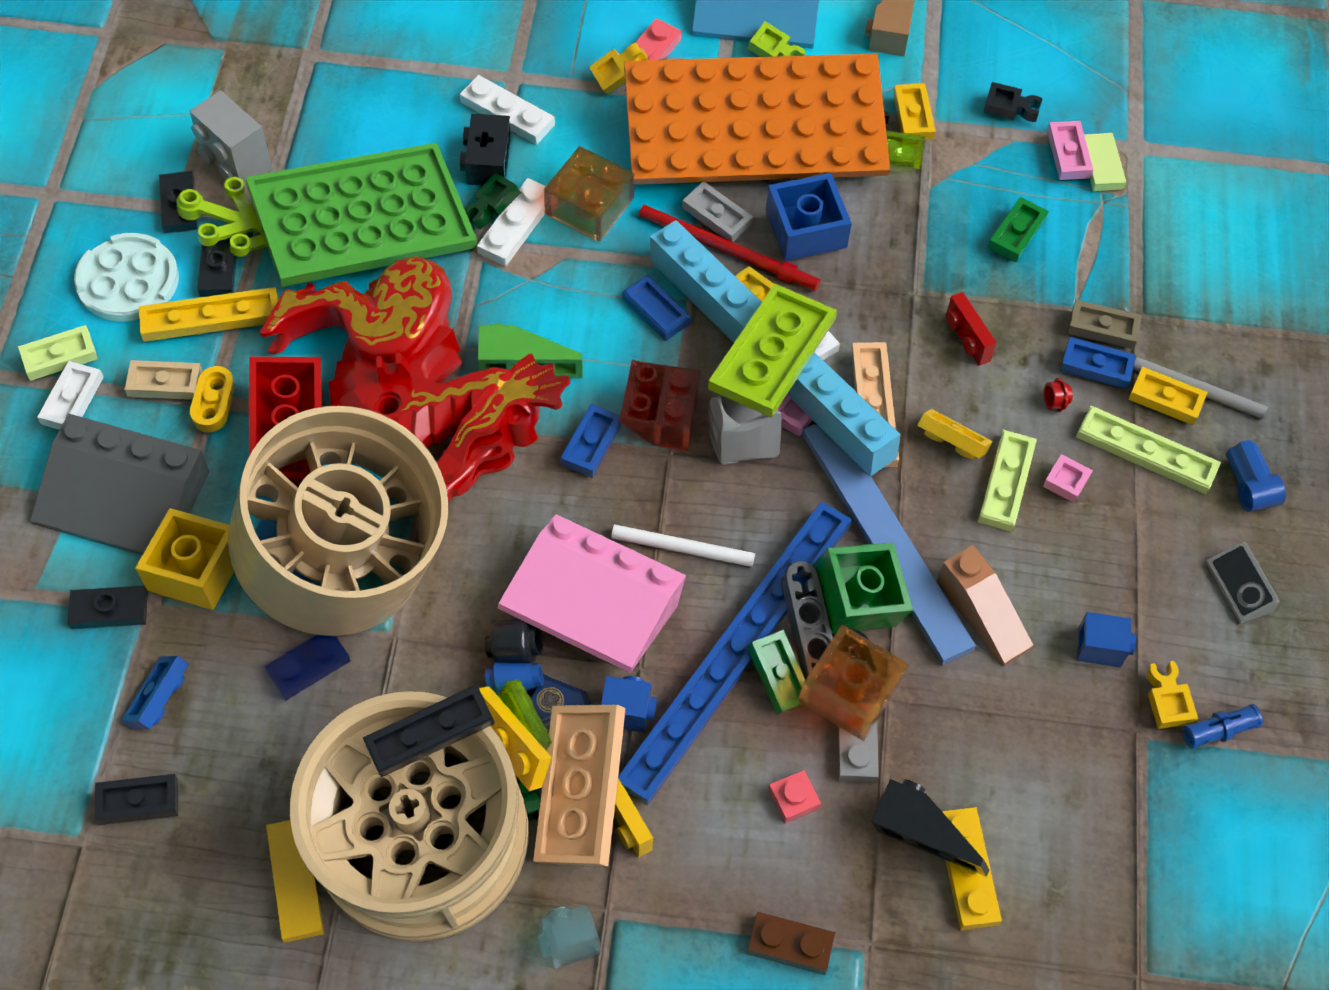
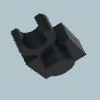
M992 82L983 113L1014 120L1015 114H1018L1027 121L1036 122L1042 98L1036 95L1023 97L1021 96L1022 89Z

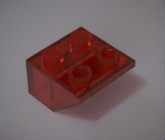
M632 360L620 423L653 446L688 451L699 395L701 370Z

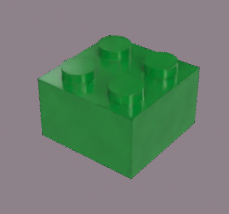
M894 542L827 548L812 565L819 577L832 634L841 633L849 629L863 631L896 627L913 611Z

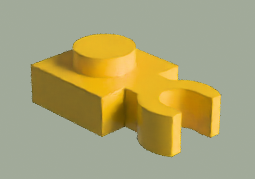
M1169 661L1166 666L1168 676L1159 674L1155 663L1150 664L1146 673L1147 679L1156 688L1150 690L1148 697L1158 729L1196 723L1198 715L1188 684L1177 685L1176 678L1179 674L1177 664L1174 661Z

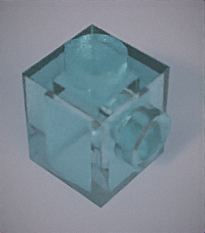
M588 904L572 910L569 906L559 907L550 911L547 914V918L541 919L543 933L536 935L543 959L551 957L554 969L600 954V940Z

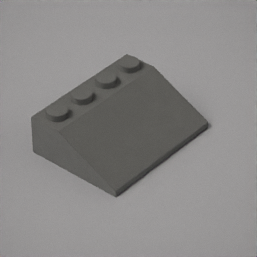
M68 413L52 443L30 521L34 525L143 555L169 508L190 513L209 474V469L203 453L199 449Z

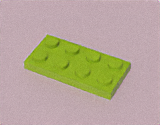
M774 284L709 379L708 390L772 418L836 320L837 310Z

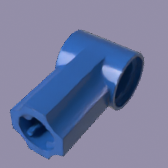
M1251 440L1242 441L1228 449L1225 455L1239 483L1238 498L1246 512L1282 505L1285 502L1286 490L1280 476L1271 474L1257 443H1253Z

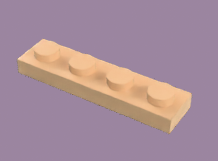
M886 342L852 343L851 357L855 391L896 429ZM899 452L897 458L885 467H898Z

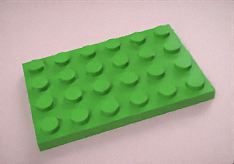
M437 142L246 177V186L281 287L389 266L396 260L409 257L429 258L474 249L477 246V238Z

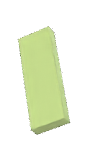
M1007 430L1002 431L980 511L979 523L1010 532L1013 531L1037 439Z

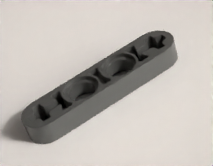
M797 561L783 573L781 578L782 589L800 668L814 698L812 701L819 705H826L833 702L842 693V675L817 571L811 564L805 561ZM797 572L800 578L807 579L802 588L800 582L793 581L792 579ZM802 591H803L804 597L801 598V599H799V600H797L796 598H797V597L802 593ZM800 607H811L817 615L816 622L813 624L804 622L799 615ZM816 641L823 646L825 650L823 659H814L809 655L807 651L808 642ZM827 665L828 668L821 673V670L818 668ZM822 678L825 684H831L832 686L827 695L824 689H818L817 687Z

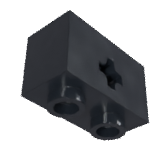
M471 114L470 127L464 126L463 145L467 146V150L460 153V171L466 172L467 185H484L495 173L504 178L507 177L511 143L510 116Z

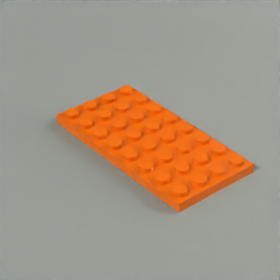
M878 53L624 61L632 185L695 183L703 181L777 180L782 178L802 179L832 173L833 178L888 176L890 173Z

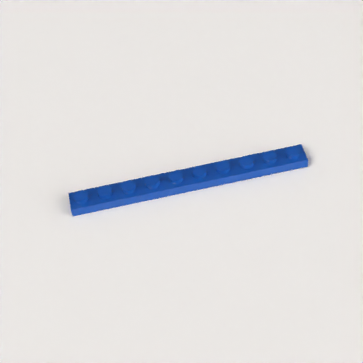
M820 502L619 774L618 778L628 794L646 806L649 805L753 661L747 645L771 635L788 613L781 583L783 573L797 561H805L813 565L827 548H833L837 545L850 527L851 518L824 502ZM798 572L792 578L793 581L800 582L801 588L807 582L806 578H800Z

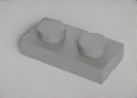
M704 181L682 200V209L729 241L734 242L752 225L753 216Z
M839 704L837 709L838 781L877 782L879 777L877 705Z

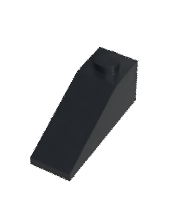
M890 779L871 820L877 831L987 877L990 869L985 860L932 799L924 793L926 789L911 780L904 779L903 783H899Z

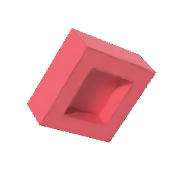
M805 770L769 785L768 790L785 823L820 809L821 802Z

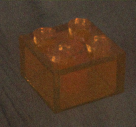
M579 146L544 188L545 214L600 242L634 199L635 173Z
M842 625L803 683L798 702L864 741L900 685L909 664Z

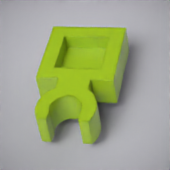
M764 21L749 41L747 49L760 57L805 56L806 51L800 46H790L788 43L791 37Z

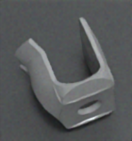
M722 395L711 398L708 410L709 434L715 453L722 465L746 460L775 458L780 454L782 422L780 411H776L771 418Z

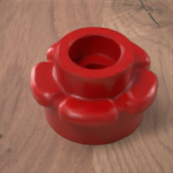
M1056 378L1054 382H1047L1043 391L1046 407L1049 410L1057 409L1058 412L1065 410L1073 399L1071 386L1062 381L1061 378Z

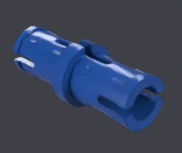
M1250 704L1227 713L1218 711L1213 713L1209 719L1184 725L1182 733L1188 747L1195 749L1198 746L1217 740L1226 742L1232 740L1234 735L1260 728L1262 727L1261 724H1263V718L1259 708L1255 704Z

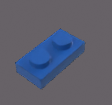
M1069 337L1060 371L1127 389L1131 380L1136 355Z
M590 404L560 458L561 465L593 478L623 423V416Z
M179 656L159 657L121 719V722L131 729H151L152 726L156 725L164 715V705L170 695L176 692L183 683V673L189 663Z

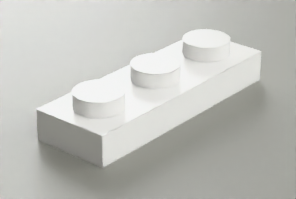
M480 75L460 93V103L480 114L510 116L511 131L535 145L555 126L554 116Z
M529 178L520 187L521 193L499 215L477 245V254L505 267L556 199L555 190Z

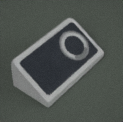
M1246 542L1238 543L1206 561L1209 570L1240 624L1271 614L1279 604V598Z

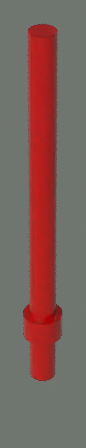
M645 204L639 211V217L663 227L677 220L700 243L778 275V279L788 284L794 282L813 291H817L821 279L798 270V266L787 261L781 263Z

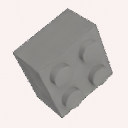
M218 91L189 111L193 122L191 130L199 142L198 153L207 164L213 163L225 180L230 177H238L244 181L246 188L247 176L264 174L272 170L262 126L224 92Z

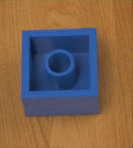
M832 173L768 185L766 213L785 261L848 247L852 223Z

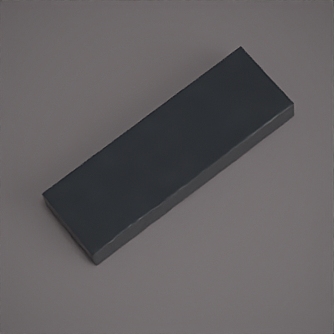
M476 684L363 737V740L378 774L382 778L492 726L495 722Z

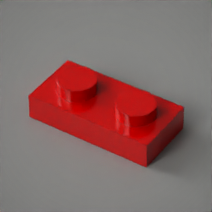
M960 292L952 295L945 315L947 324L952 330L957 332L962 340L964 350L969 356H973L979 366L991 362L997 342L965 294Z

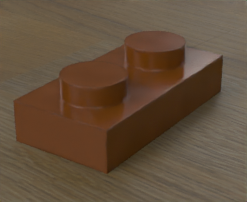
M757 912L747 954L826 975L836 932Z

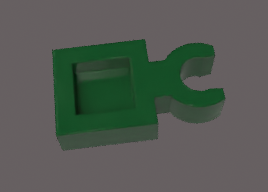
M495 173L474 194L477 202L465 208L469 221H473L478 229L485 227L493 212L500 215L521 193L517 185Z

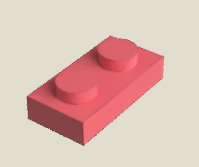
M656 18L636 43L640 49L643 48L649 58L648 60H661L667 57L682 40V30Z

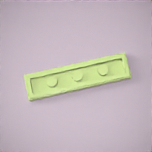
M1090 406L1076 435V438L1205 495L1208 493L1221 464L1220 461L1094 406Z

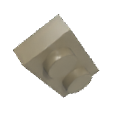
M1075 299L1067 334L1134 349L1138 340L1142 315Z

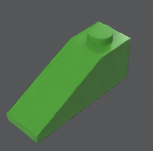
M500 323L479 325V371L494 367L510 370L518 361L531 353L539 365L552 363L555 368V376L568 375L569 378H583L582 353L515 325H503Z

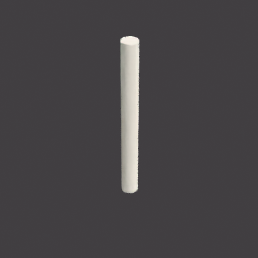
M615 524L612 530V539L749 567H753L755 553L645 530Z

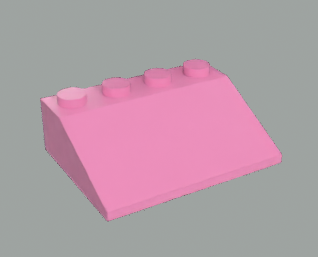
M556 514L536 538L500 599L497 609L631 673L677 608L686 575Z

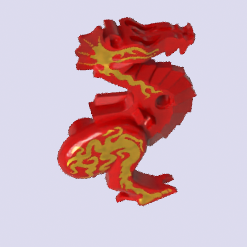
M418 256L396 260L382 272L378 279L368 283L369 290L365 294L358 292L347 281L333 283L318 291L315 290V285L310 282L307 283L304 289L298 291L285 290L260 330L261 337L277 334L268 349V353L271 355L279 354L294 339L316 330L332 326L343 328L349 338L345 344L341 361H337L334 380L328 382L332 404L329 406L357 407L386 416L409 430L426 448L434 442L440 444L455 433L448 448L443 450L442 457L436 461L445 482L448 502H450L452 497L461 496L467 492L481 475L507 469L515 459L513 453L514 446L528 447L538 439L534 427L539 419L540 406L557 410L563 405L560 396L570 384L569 376H555V368L552 363L539 365L531 353L518 361L510 370L494 367L441 383L462 362L457 354L460 348L454 331L448 327L449 320L447 314L452 299L451 284L444 269L434 261Z

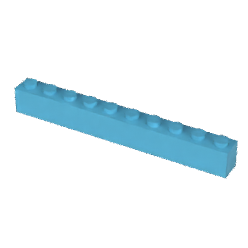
M675 220L650 236L651 263L734 343L762 302ZM814 352L788 392V395L871 477L897 458L901 434Z

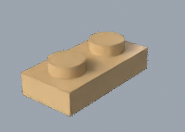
M131 360L124 390L127 397L193 400L197 381L203 370L200 363Z

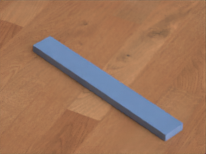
M817 424L803 429V438L868 545L894 542L913 607V611L910 614L941 665L973 652L976 647L975 643L872 477Z

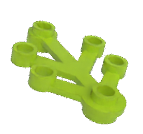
M230 177L224 183L225 195L232 199L238 212L203 200V197L193 189L184 190L177 197V213L186 220H195L204 214L230 223L219 227L212 223L202 224L198 228V240L202 245L213 246L220 240L231 238L230 251L238 257L246 256L251 251L267 247L257 215L245 196V184L242 179ZM255 231L261 233V235L249 238L244 233ZM210 233V234H213V235H211V236H206V235H204V234ZM237 244H244L245 246L239 247V246H236V245H237Z

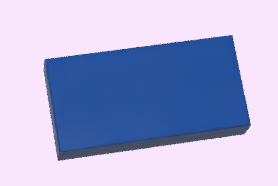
M646 275L622 292V299L665 341L691 324V316L649 275Z

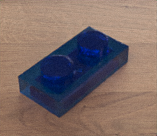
M316 635L264 667L286 701L351 662L336 636Z

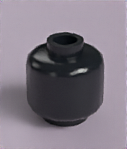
M520 619L499 621L493 625L491 634L485 637L486 654L488 658H493L495 663L534 664L537 656H540L543 651L541 631L539 628Z

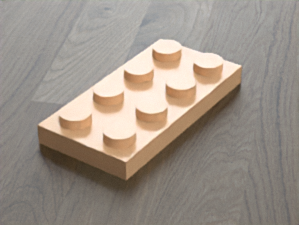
M619 705L552 706L547 752L552 759L542 785L533 862L557 865L608 866L626 708Z

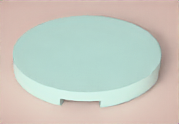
M140 233L110 236L111 240L100 244L92 251L87 250L83 254L75 269V288L83 305L94 315L117 322L140 319L139 306L165 303L172 298L179 280L178 267L172 253L160 243V240L152 236Z

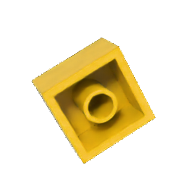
M169 508L135 567L146 590L214 610L234 573L228 548L229 524Z

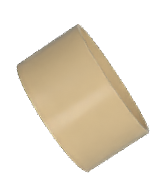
M325 406L302 411L290 416L274 426L261 438L246 462L228 529L229 555L235 575L244 591L261 610L278 622L293 629L325 636L349 635L371 629L391 618L407 603L441 544L448 519V497L443 476L431 453L414 434L399 423L379 413L357 407ZM307 460L311 473L304 478L299 487L294 485L278 470L288 464ZM351 463L360 465V466H362V467H364V468H367V469L371 470L372 472H374V473H376L377 475L381 476L382 479L379 481L375 476H373V475H372L371 473H369L368 471H366V470H364V469H362V468H360V467L351 465ZM267 496L271 498L273 502L258 499L257 497ZM389 498L396 499L400 504L391 506ZM249 514L262 520H276L277 537L260 541ZM413 515L418 530L419 543L389 536V521ZM391 565L401 567L405 575H400ZM297 570L305 577L320 582V586L302 580L292 574V572ZM373 571L381 578L384 584L377 588L360 590L357 580Z

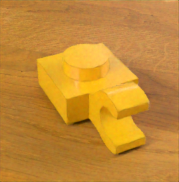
M635 42L628 46L621 54L612 49L589 68L602 90L609 95L625 83L624 61L648 60L649 58L643 48L640 49Z

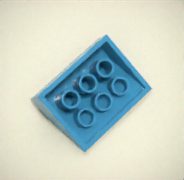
M696 0L692 36L749 42L764 21L791 37L788 43L790 46L796 45L813 49L819 0Z

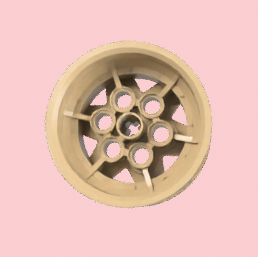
M406 691L380 695L356 704L337 716L316 736L305 752L296 771L290 797L291 829L300 856L310 872L327 890L337 905L363 928L386 938L410 942L433 941L458 934L474 926L494 911L510 892L520 874L526 856L529 835L527 812L510 757L502 741L491 726L382 778L380 777L363 737L447 698L426 692ZM445 753L456 757L463 763L446 767ZM424 771L430 773L429 780L422 785L411 784L415 774ZM379 788H392V792L387 799L382 801L373 800L374 794ZM348 794L353 800V805L342 811L343 803ZM450 795L461 797L459 805L454 809L448 810L441 807L446 797ZM486 804V818L480 836L468 824L466 819L471 813ZM379 825L384 827V832L379 839L374 841L365 839L366 833L373 826ZM444 834L454 836V841L448 848L442 850L434 847L435 841L439 836ZM402 851H415V857L411 863L402 866L396 864L397 856ZM372 856V880L359 873L348 860ZM429 864H434L451 872L437 881L418 886Z

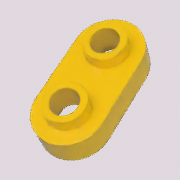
M222 366L209 367L198 378L190 407V416L194 426L202 432H215L221 429L227 422L235 392V382L227 368ZM217 386H223L219 390H214ZM214 415L213 418L206 419V417Z

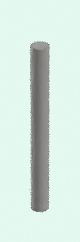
M1136 357L1133 370L1140 372L1143 366L1208 392L1206 398L1263 419L1268 409V406L1142 358Z

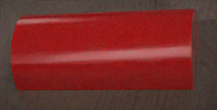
M249 356L250 456L261 438L278 423L302 411L322 407L321 357ZM307 460L291 463L278 469L297 487L311 473Z

